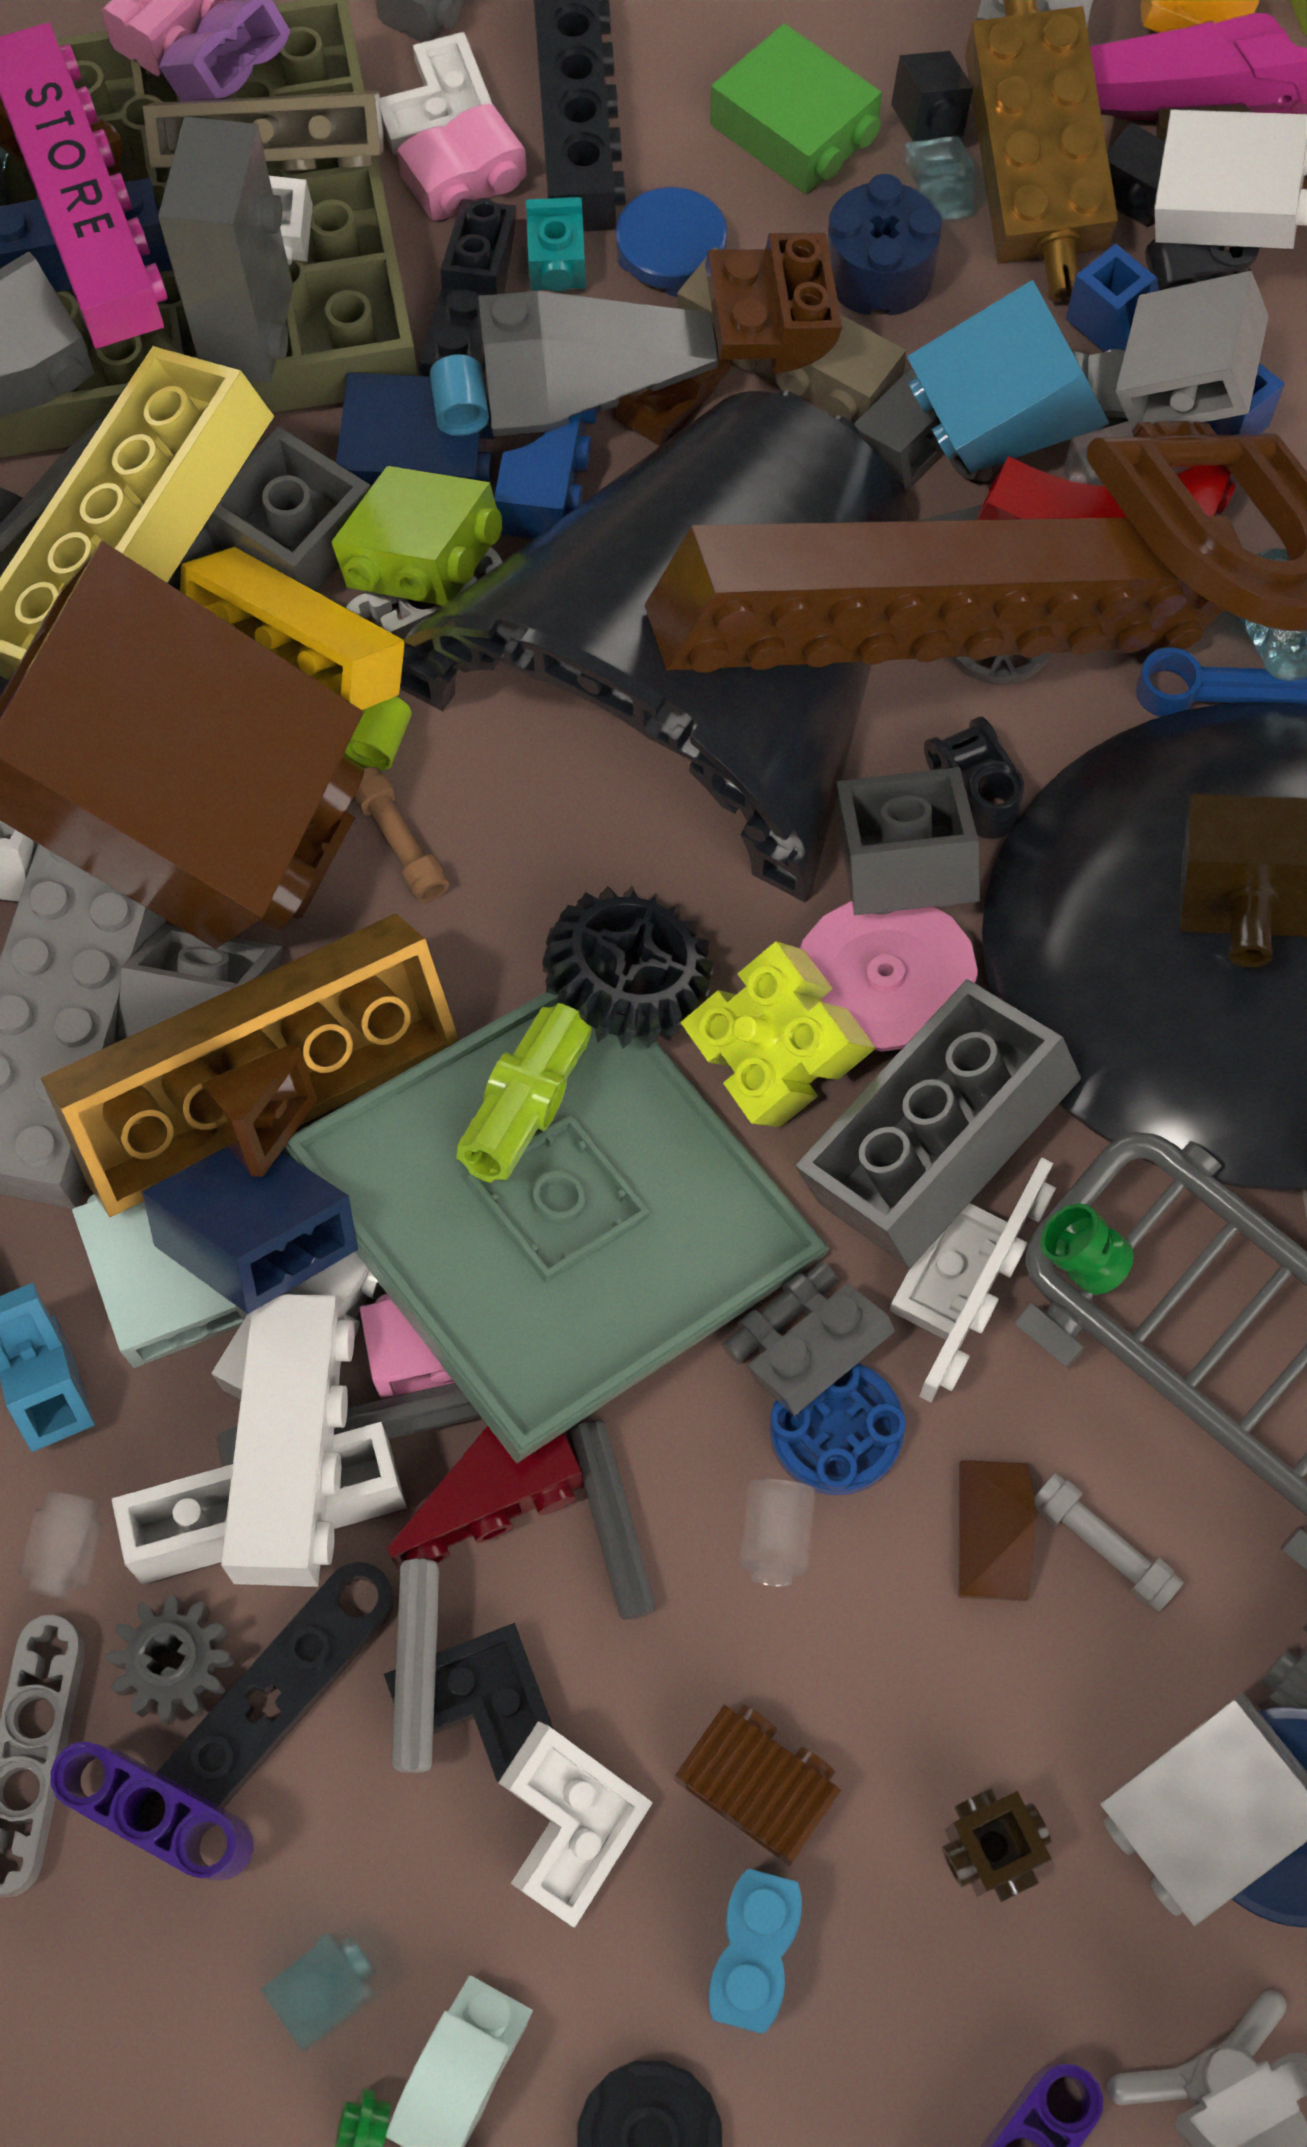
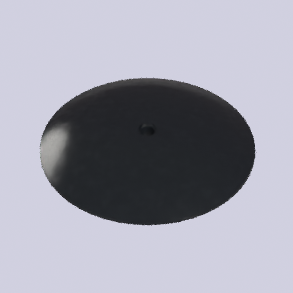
M1279 702L1228 703L1184 710L1152 719L1111 737L1065 767L1039 791L1019 816L1016 824L1004 841L991 873L984 902L982 944L984 969L989 991L1064 1038L1081 1079L1059 1104L1095 1134L1112 1143L1118 1137L1134 1132L1151 1133L1171 1142L1181 1151L1189 1141H1193L1221 1164L1220 1169L1213 1177L1224 1185L1269 1190L1307 1189V937L1271 935V947L1273 949L1271 962L1260 967L1248 968L1233 964L1229 960L1231 934L1180 932L1181 870L1190 794L1307 798V705ZM1143 1159V1160H1145V1161H1148V1162H1150V1163L1156 1165L1155 1163L1149 1161L1148 1159Z

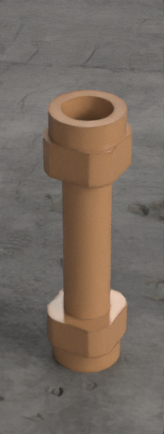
M377 767L364 769L363 779L354 796L356 804L363 815H372L402 863L404 867L402 870L403 881L417 902L424 904L436 900L448 890L450 885L443 873L442 867L434 855H425L393 804L395 800L394 790L386 776Z

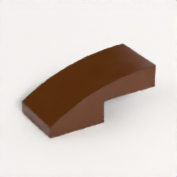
M717 350V368L657 391L643 388L621 397L616 408L615 418L661 446L688 421L710 396L730 369L732 359L720 360Z

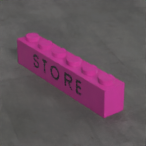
M47 22L0 36V96L93 345L97 349L164 328L157 302L167 300L168 297L156 263L144 266L141 256L150 254L139 219L134 218L127 221L124 215L125 211L132 209V205L120 173L109 176L107 171L108 167L115 165V161L103 129L94 132L91 130L90 124L97 123L98 118L86 86L75 89L73 82L82 80L72 48L70 44L58 45L51 24Z

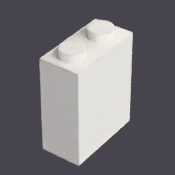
M1171 110L1155 204L1156 242L1294 249L1297 225L1307 226V189H1303L1304 175H1307V114Z

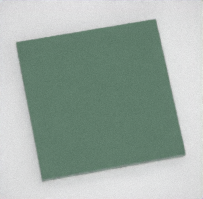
M546 992L296 1132L281 1151L349 1195L358 1250L355 1253L516 1463L782 1287L783 1284L797 1273H803L824 1259L829 1250V1247L657 1042L652 1043L647 1049L637 1037H633L632 1042L622 1049L618 1037L612 1034H608L597 1043L596 1028L594 1027L591 1029L587 1048L583 1051L576 1066L567 1078L566 1090L552 1123L545 1131L537 1129L508 1180L498 1179L488 1183L470 1175L467 1167L456 1159L457 1145L469 1127L471 1120L483 1104L484 1091L497 1061L505 1052L513 1055L542 1007L557 1005L558 995Z

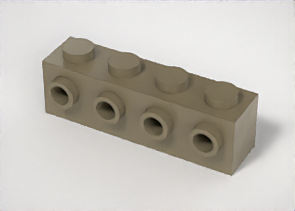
M379 91L164 102L143 106L150 168L168 167V175L184 116L258 124L266 161H281L283 171L315 169V159L338 157V167L371 166L372 155H381L384 151Z

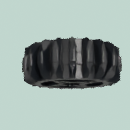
M633 885L624 892L623 897H619L609 886L599 894L598 899L585 892L583 897L577 901L576 906L567 905L566 909L560 913L558 922L555 923L554 927L550 928L545 942L547 948L542 958V971L547 973L545 980L546 993L558 995L556 1004L561 1003L579 1011L580 1018L588 1025L596 1028L597 1043L608 1034H612L618 1037L622 1049L632 1042L633 1037H637L648 1049L652 1043L656 1042L659 1035L670 1041L673 1036L679 1033L680 1028L683 1027L680 1022L706 1001L710 992L708 988L710 985L709 981L713 974V962L707 959L709 941L696 938L698 933L697 921L679 920V904L668 909L660 906L657 892L647 900L638 898ZM632 958L631 968L628 975L625 976L622 974L627 959Z

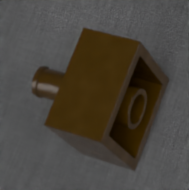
M1190 794L1181 870L1180 932L1231 934L1229 960L1233 964L1248 968L1260 967L1271 962L1273 956L1271 935L1307 937V798Z

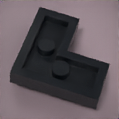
M515 1622L436 1653L433 1734L475 1719L498 1784L538 1721L554 1729ZM396 1669L384 1673L393 1703L395 1700Z

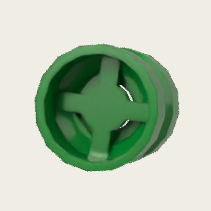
M1076 1203L1062 1208L1051 1217L1041 1234L1040 1246L1043 1254L1059 1269L1067 1271L1069 1278L1086 1293L1098 1295L1111 1291L1119 1286L1128 1276L1133 1265L1134 1252L1131 1244L1113 1228H1108L1106 1221L1087 1204Z

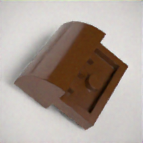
M769 233L765 249L708 250L705 268L720 360L771 359L773 373H782L797 370L818 361L835 346L842 330V323L826 233Z

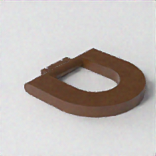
M1189 421L1154 422L1153 425L1150 422H1138L1132 430L1134 437L1095 438L1089 443L1087 448L1089 465L1153 553L1180 580L1210 602L1250 622L1280 630H1307V472L1277 434L1217 435L1207 422L1194 421L1191 424ZM1224 465L1278 534L1288 552L1289 561H1275L1260 557L1231 541L1210 521L1171 467Z

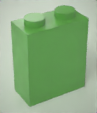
M783 23L711 85L710 125L807 195L821 181L832 179L840 170L843 162L857 149L868 147L876 138L881 127L879 116L882 92Z

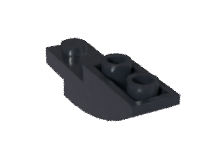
M485 199L461 200L440 269L441 291L419 360L420 376L430 377V369L433 364L451 355L473 357L479 361L482 367H486L479 296L505 293L516 223V205L495 203Z

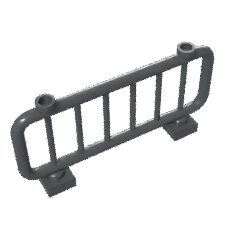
M1134 1132L1118 1137L1102 1150L1034 1231L1027 1244L1025 1264L1031 1282L1052 1304L1043 1313L1034 1304L1030 1303L1014 1324L1068 1369L1086 1350L1084 1346L1075 1340L1084 1329L1307 1516V1481L1304 1479L1307 1475V1453L1292 1469L1249 1433L1306 1367L1307 1344L1239 1423L1234 1421L1196 1389V1386L1291 1275L1307 1287V1252L1213 1176L1220 1169L1221 1164L1193 1141H1189L1181 1151L1171 1142L1156 1134ZM1142 1158L1155 1163L1171 1176L1174 1181L1125 1237L1131 1244L1132 1249L1135 1248L1184 1189H1187L1218 1214L1227 1224L1131 1335L1090 1300L1094 1294L1086 1293L1083 1289L1077 1290L1054 1269L1052 1261L1043 1254L1040 1241L1047 1222L1056 1212L1076 1203L1091 1206L1128 1162ZM1239 1231L1281 1266L1184 1379L1142 1343ZM1297 1527L1280 1548L1307 1570V1534Z

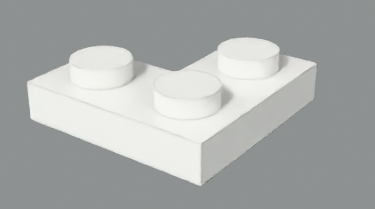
M464 32L413 45L414 60L424 86L380 98L382 126L393 155L397 154V148L415 134L429 128L446 126L453 118L470 108L483 104H492Z
M538 1721L499 1781L501 1786L550 1820V1823L511 1884L575 1928L653 1802L554 1729Z

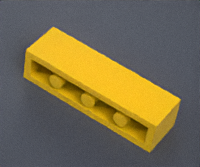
M236 547L181 564L180 592L359 709H366L399 695L405 646L403 639Z

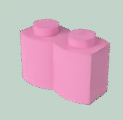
M483 104L470 108L453 118L446 126L433 127L421 131L407 139L397 148L400 176L432 221L457 217L462 199L479 200L480 198L507 194L514 190L527 176L525 148L493 104Z

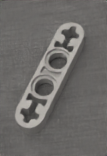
M42 1615L30 1621L21 1631L15 1648L0 1718V1818L17 1824L33 1823L30 1836L15 1831L12 1854L23 1858V1865L20 1872H8L5 1883L0 1884V1897H15L28 1891L37 1881L42 1869L56 1796L51 1787L50 1772L54 1760L63 1749L67 1748L86 1655V1642L81 1631L67 1619L56 1615ZM53 1631H57L58 1639L68 1645L65 1655H55L53 1657L48 1677L55 1682L62 1681L59 1692L42 1685L26 1686L29 1675H33L41 1680L43 1679L46 1665L45 1658L35 1653V1648L38 1642H48L52 1637ZM35 1699H46L52 1704L55 1711V1720L52 1728L39 1738H26L19 1728V1715L27 1703ZM20 1770H31L37 1775L40 1782V1792L37 1800L24 1810L13 1811L6 1805L3 1797L6 1781L12 1774ZM0 1829V1855L5 1853L10 1832Z

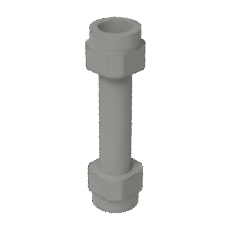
M1055 1473L1034 1497L1035 1507L1040 1512L1039 1515L1053 1527H1056L1060 1521L1135 1584L1130 1591L1131 1594L1145 1606L1148 1604L1159 1613L1181 1588L1184 1581L1161 1558H1158L1152 1564L1078 1501L1084 1494L1069 1480L1065 1481L1060 1475Z

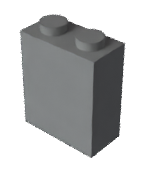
M1252 270L1139 295L1115 391L1132 430L1138 422H1150L1153 425L1154 422L1189 421L1193 424L1194 421L1202 423L1249 414L1269 318Z
M1240 1692L1113 1791L1100 1804L1108 1814L1103 1820L1104 1825L1116 1844L1130 1856L1135 1852L1138 1853L1155 1875L1150 1879V1884L1162 1904L1175 1916H1179L1183 1912L1194 1927L1307 1841V1772L1243 1692Z

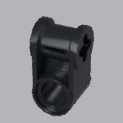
M1155 238L1145 249V259L1148 270L1158 279L1160 291L1251 271L1250 265L1255 262L1260 247L1229 246V251H1224L1225 246L1159 243L1156 242Z
M979 716L970 721L969 728L942 740L938 737L926 740L924 743V753L930 770L960 767L977 835L982 838L997 839L1010 833L1018 820L1024 792V780L1001 746L998 735L989 721L983 716ZM997 797L1003 800L1004 802L995 804L990 803L984 800L983 798Z

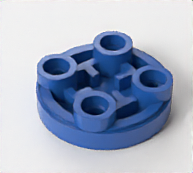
M663 187L647 191L633 199L619 216L616 227L618 263L623 270L629 272L641 282L663 288L670 296L677 297V292L707 257L708 250H712L714 247L719 250H726L727 226L725 218L713 201L696 191L680 187Z
M857 1363L795 1416L775 1400L770 1418V1438L777 1460L787 1474L796 1482L812 1491L826 1495H849L873 1486L889 1472L901 1449L906 1422L901 1404L892 1387L878 1373Z

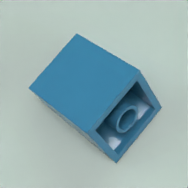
M1033 280L907 356L917 375L916 378L908 382L916 400L925 414L934 409L941 424L932 429L938 443L948 460L959 455L970 473L1005 462L1008 456L1017 458L1098 430L1109 424L1090 384Z

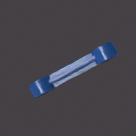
M1162 648L1154 651L1146 658L1137 681L1136 695L1141 706L1149 713L1158 717L1189 710L1194 701L1224 703L1279 702L1307 705V670L1200 666L1190 653L1182 649ZM1159 671L1175 673L1185 680L1189 690L1176 695L1163 693L1152 685L1149 676Z

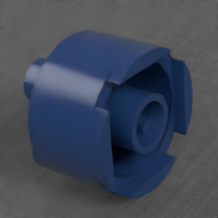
M879 174L873 177L869 183L851 189L836 202L829 215L827 244L837 300L845 307L857 313L870 315L871 309H889V316L902 314L919 305L931 290L938 257L942 217L927 197L919 191L903 185L894 175Z

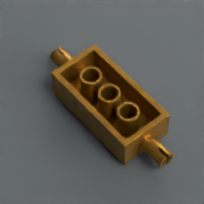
M1003 0L1005 17L972 21L965 51L968 78L974 87L972 104L997 264L1044 258L1048 283V299L1051 301H1061V291L1065 290L1066 300H1070L1076 274L1080 272L1077 253L1107 249L1118 222L1084 6L1039 12L1037 0Z

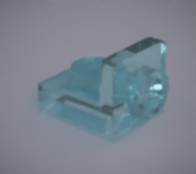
M959 136L906 143L905 165L917 186V191L930 200L941 214L942 220L970 216L973 213V161Z
M326 1932L315 1941L317 1945L260 1989L301 2051H307L377 1995L367 1981L376 1970L352 1936H349L341 1943L335 1934Z

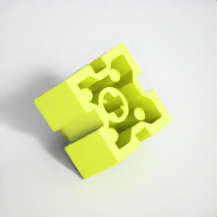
M775 941L738 973L746 985L744 989L737 995L718 990L680 1023L708 1063L730 1066L734 1074L725 1080L723 1084L751 1124L781 1128L818 1097L810 1085L817 1077L839 1080L872 1053L876 1047L847 1008L824 1003L821 1000L833 988L806 951Z

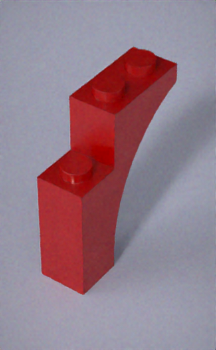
M1008 456L991 484L976 520L1128 517L1105 486L1079 483L1056 477ZM1224 465L1192 466L1177 474L1178 478L1207 516H1214L1215 513L1221 515L1237 485V482L1229 479L1231 472Z

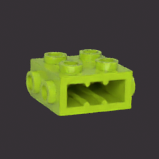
M387 466L331 543L347 588L444 606L456 597L463 586L471 580L474 570L491 545L495 544L499 539L502 531V516L496 507L490 482Z

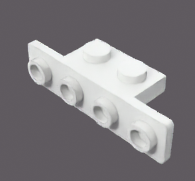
M1041 1157L1008 1222L969 1203L909 1269L893 1299L890 1312L946 1340L924 1382L919 1396L930 1403L933 1401L940 1386L950 1391L954 1389L970 1355L959 1350L969 1329L982 1334L999 1301V1298L989 1294L998 1273L1011 1278L1026 1249L1028 1242L1017 1236L1027 1217L1038 1223L1040 1222L1056 1190V1187L1046 1183L1053 1162Z

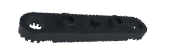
M353 1562L337 1569L157 1772L224 1809L357 1657L364 1645L387 1622L391 1611H393L394 1594L385 1574L379 1568L365 1562ZM352 1581H369L375 1585L378 1591V1600L374 1609L362 1617L346 1615L341 1610L339 1602L341 1592L345 1590V1586L347 1584L350 1585ZM277 1688L281 1692L275 1702L282 1711L279 1717L273 1722L266 1717H261L255 1724L252 1723L249 1717L255 1708L248 1700L251 1694L258 1689L261 1693L267 1695ZM159 1792L149 1795L142 1803L140 1809V1820L147 1831L152 1830L149 1825L150 1819L148 1818L151 1813L150 1808L154 1806L156 1800L162 1798Z

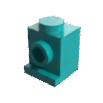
M582 197L526 200L531 291L585 289Z

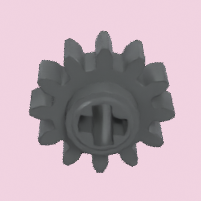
M168 1595L162 1615H158L143 1602L138 1604V1617L141 1619L142 1624L137 1629H133L126 1624H117L115 1627L117 1634L128 1643L126 1650L110 1652L106 1655L105 1659L113 1666L126 1670L125 1675L118 1677L111 1685L112 1691L119 1696H126L137 1690L138 1693L132 1700L131 1711L140 1717H144L152 1710L154 1704L158 1703V1716L167 1725L174 1723L178 1714L177 1706L182 1703L194 1715L202 1716L204 1707L199 1694L205 1689L216 1695H224L226 1691L224 1685L213 1676L215 1668L224 1669L235 1664V1658L229 1653L220 1649L215 1650L214 1647L229 1634L228 1629L222 1623L210 1624L203 1629L204 1624L208 1620L209 1609L203 1603L197 1602L189 1609L187 1615L183 1616L182 1603L175 1595ZM164 1649L174 1653L177 1651L185 1658L177 1670L170 1667L165 1668L157 1662L160 1653Z

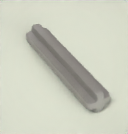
M428 1559L406 1560L400 1566L392 1765L396 1771L403 1773H422L429 1771L432 1766L439 1568L436 1561Z

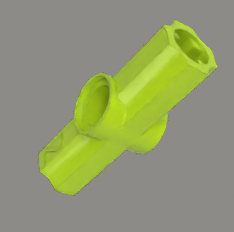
M561 1003L553 1007H542L513 1055L505 1052L497 1061L484 1091L483 1104L471 1120L469 1127L457 1145L456 1159L467 1167L470 1175L488 1183L498 1179L508 1180L537 1129L545 1131L552 1123L562 1102L567 1086V1078L590 1041L592 1027L580 1018L579 1011Z

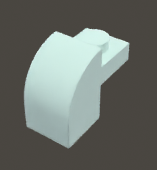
M469 1975L449 2011L445 2010L429 2038L400 2097L388 2127L386 2138L402 2147H465L484 2112L497 2079L529 2022L533 2010Z

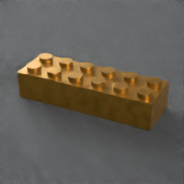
M395 913L45 1075L40 1079L88 1186L110 1218L143 1202L142 1192L227 1147L220 1136L201 1083L284 1046L299 1045L318 1099L300 1124L302 1125L366 1094L460 1040L426 939Z

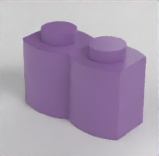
M227 0L215 5L206 13L199 24L197 33L188 34L176 40L164 53L159 68L181 102L225 98L235 93L244 85L254 64L264 63L280 52L289 37L290 29L272 0Z

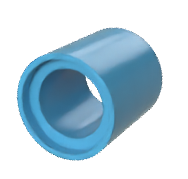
M451 355L434 363L430 369V380L438 428L442 432L453 436L470 435L482 430L489 421V412L482 366L479 361L467 355Z

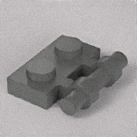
M824 1262L819 1263L805 1276L801 1273L794 1275L783 1284L784 1293L760 1313L754 1309L738 1321L740 1329L722 1343L724 1350L737 1364H740L755 1350L762 1353L747 1366L755 1382L794 1416L895 1332L888 1315L848 1283L829 1299H826L823 1294L838 1283L839 1280L833 1270ZM800 1313L806 1316L805 1319L783 1337L777 1333Z

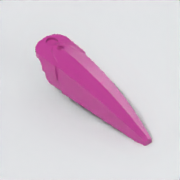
M1253 13L1218 23L1211 21L1183 29L1090 46L1102 115L1114 116L1115 119L1157 121L1158 107L1244 103L1252 113L1307 114V48L1298 47L1291 42L1284 27L1281 28L1276 19L1266 13Z

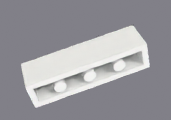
M282 1294L251 1312L221 1562L222 1568L234 1584L318 1587L320 1565H330L332 1562L334 1524L332 1521H325L327 1495H338L341 1481L340 1453H332L334 1427H345L348 1410L347 1387L339 1385L341 1361L350 1362L352 1360L354 1350V1324L352 1320H345L336 1296Z
M382 1422L333 1436L332 1453H340L341 1481L338 1495H327L325 1521H332L334 1529L407 1508L391 1444ZM233 1464L111 1499L124 1563L142 1585L222 1562Z

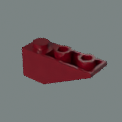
M487 1426L387 1547L396 1568L399 1570L403 1561L411 1559H428L436 1561L438 1564L450 1556L448 1547L471 1537L474 1538L476 1543L487 1542L512 1529L511 1519L533 1509L537 1510L538 1515H546L572 1503L576 1499L573 1492L583 1488L584 1484L582 1472L564 1432L516 1463Z

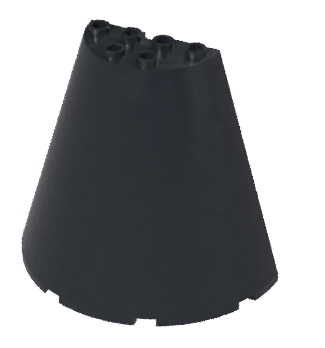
M782 390L778 394L764 391H746L730 395L416 625L404 640L400 689L443 712L455 695V679L458 670L464 673L476 670H494L498 663L502 662L531 678L564 689L595 704L627 723L648 739L691 760L689 772L708 790L720 806L734 814L740 809L747 822L740 835L749 854L752 875L805 903L814 887L837 799L836 781L842 780L871 665L863 662L832 663L823 667H811L808 664L777 665L766 670H755L752 667L719 668L706 673L696 672L693 669L666 671L644 605L691 525L909 521L908 507L905 500L906 491L880 456L859 437L857 427L847 418L839 415L830 416L822 410L805 403L797 394L787 390Z

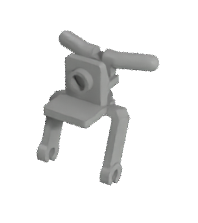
M1266 1990L1259 1995L1225 2041L1203 2051L1200 2055L1177 2068L1120 2073L1112 2076L1107 2083V2094L1118 2105L1189 2098L1194 2107L1180 2114L1174 2126L1183 2147H1307V2122L1296 2102L1298 2099L1307 2096V2055L1305 2053H1290L1271 2064H1268L1267 2061L1257 2064L1253 2058L1254 2054L1286 2013V2000L1281 1993L1275 1990Z

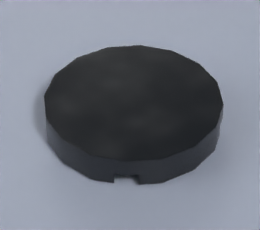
M634 2061L608 2073L588 2095L577 2123V2147H722V2121L711 2094L689 2071L666 2061Z

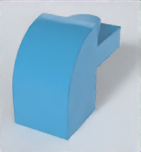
M34 1282L1 1295L0 1381L6 1407L31 1452L95 1426L87 1392L72 1351L55 1315H50Z

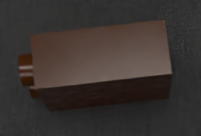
M101 541L60 590L0 695V821L214 949L219 948L256 922L273 932H278L289 922L301 905L315 875V869L294 856L309 823L312 822L323 830H328L332 827L352 801L363 779L364 768L343 754L364 711L112 546Z

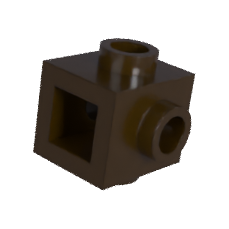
M990 1788L954 1807L959 1820L944 1829L950 1843L941 1848L948 1867L961 1888L971 1883L977 1897L994 1889L1000 1902H1003L1039 1884L1033 1869L1052 1860L1046 1848V1845L1051 1843V1837L1043 1818L1033 1803L1025 1805L1018 1791L998 1800L993 1789ZM994 1834L1002 1840L1005 1851L999 1861H990L986 1858L980 1846V1840L984 1835Z

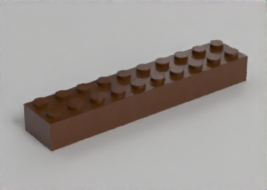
M1207 516L1226 537L1242 547L1228 516ZM1128 518L691 525L644 605L666 671L693 669L700 673L711 672L719 668L752 667L755 670H766L777 665L808 664L811 667H823L832 663L863 662L867 665H875L887 660L907 659L931 662L940 658L970 657L973 660H982L994 655L1021 654L1023 657L1030 658L1044 653L1072 652L1074 655H1084L1093 651L1121 650L1125 653H1132L1146 648L1172 647L1183 650L1199 642L1207 627L1221 612L1225 611L1191 589L1171 572L1153 553Z

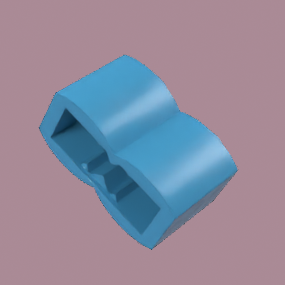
M747 1869L739 1878L733 1889L726 1911L725 1931L728 1947L718 1959L709 1984L708 2007L712 2021L758 2034H764L772 2025L779 2012L784 1994L785 1974L781 1956L793 1942L801 1918L802 1900L797 1881L752 1869Z

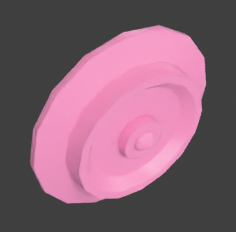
M852 901L824 915L802 940L800 949L806 951L833 988L821 1000L824 1003L847 1008L876 1047L875 1050L882 1052L903 1049L966 979L976 983L978 975L971 940L952 916L936 907L899 910L888 914L872 913L854 916Z

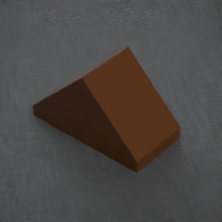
M299 1045L284 1046L201 1083L222 1140L251 1176H264L318 1100Z

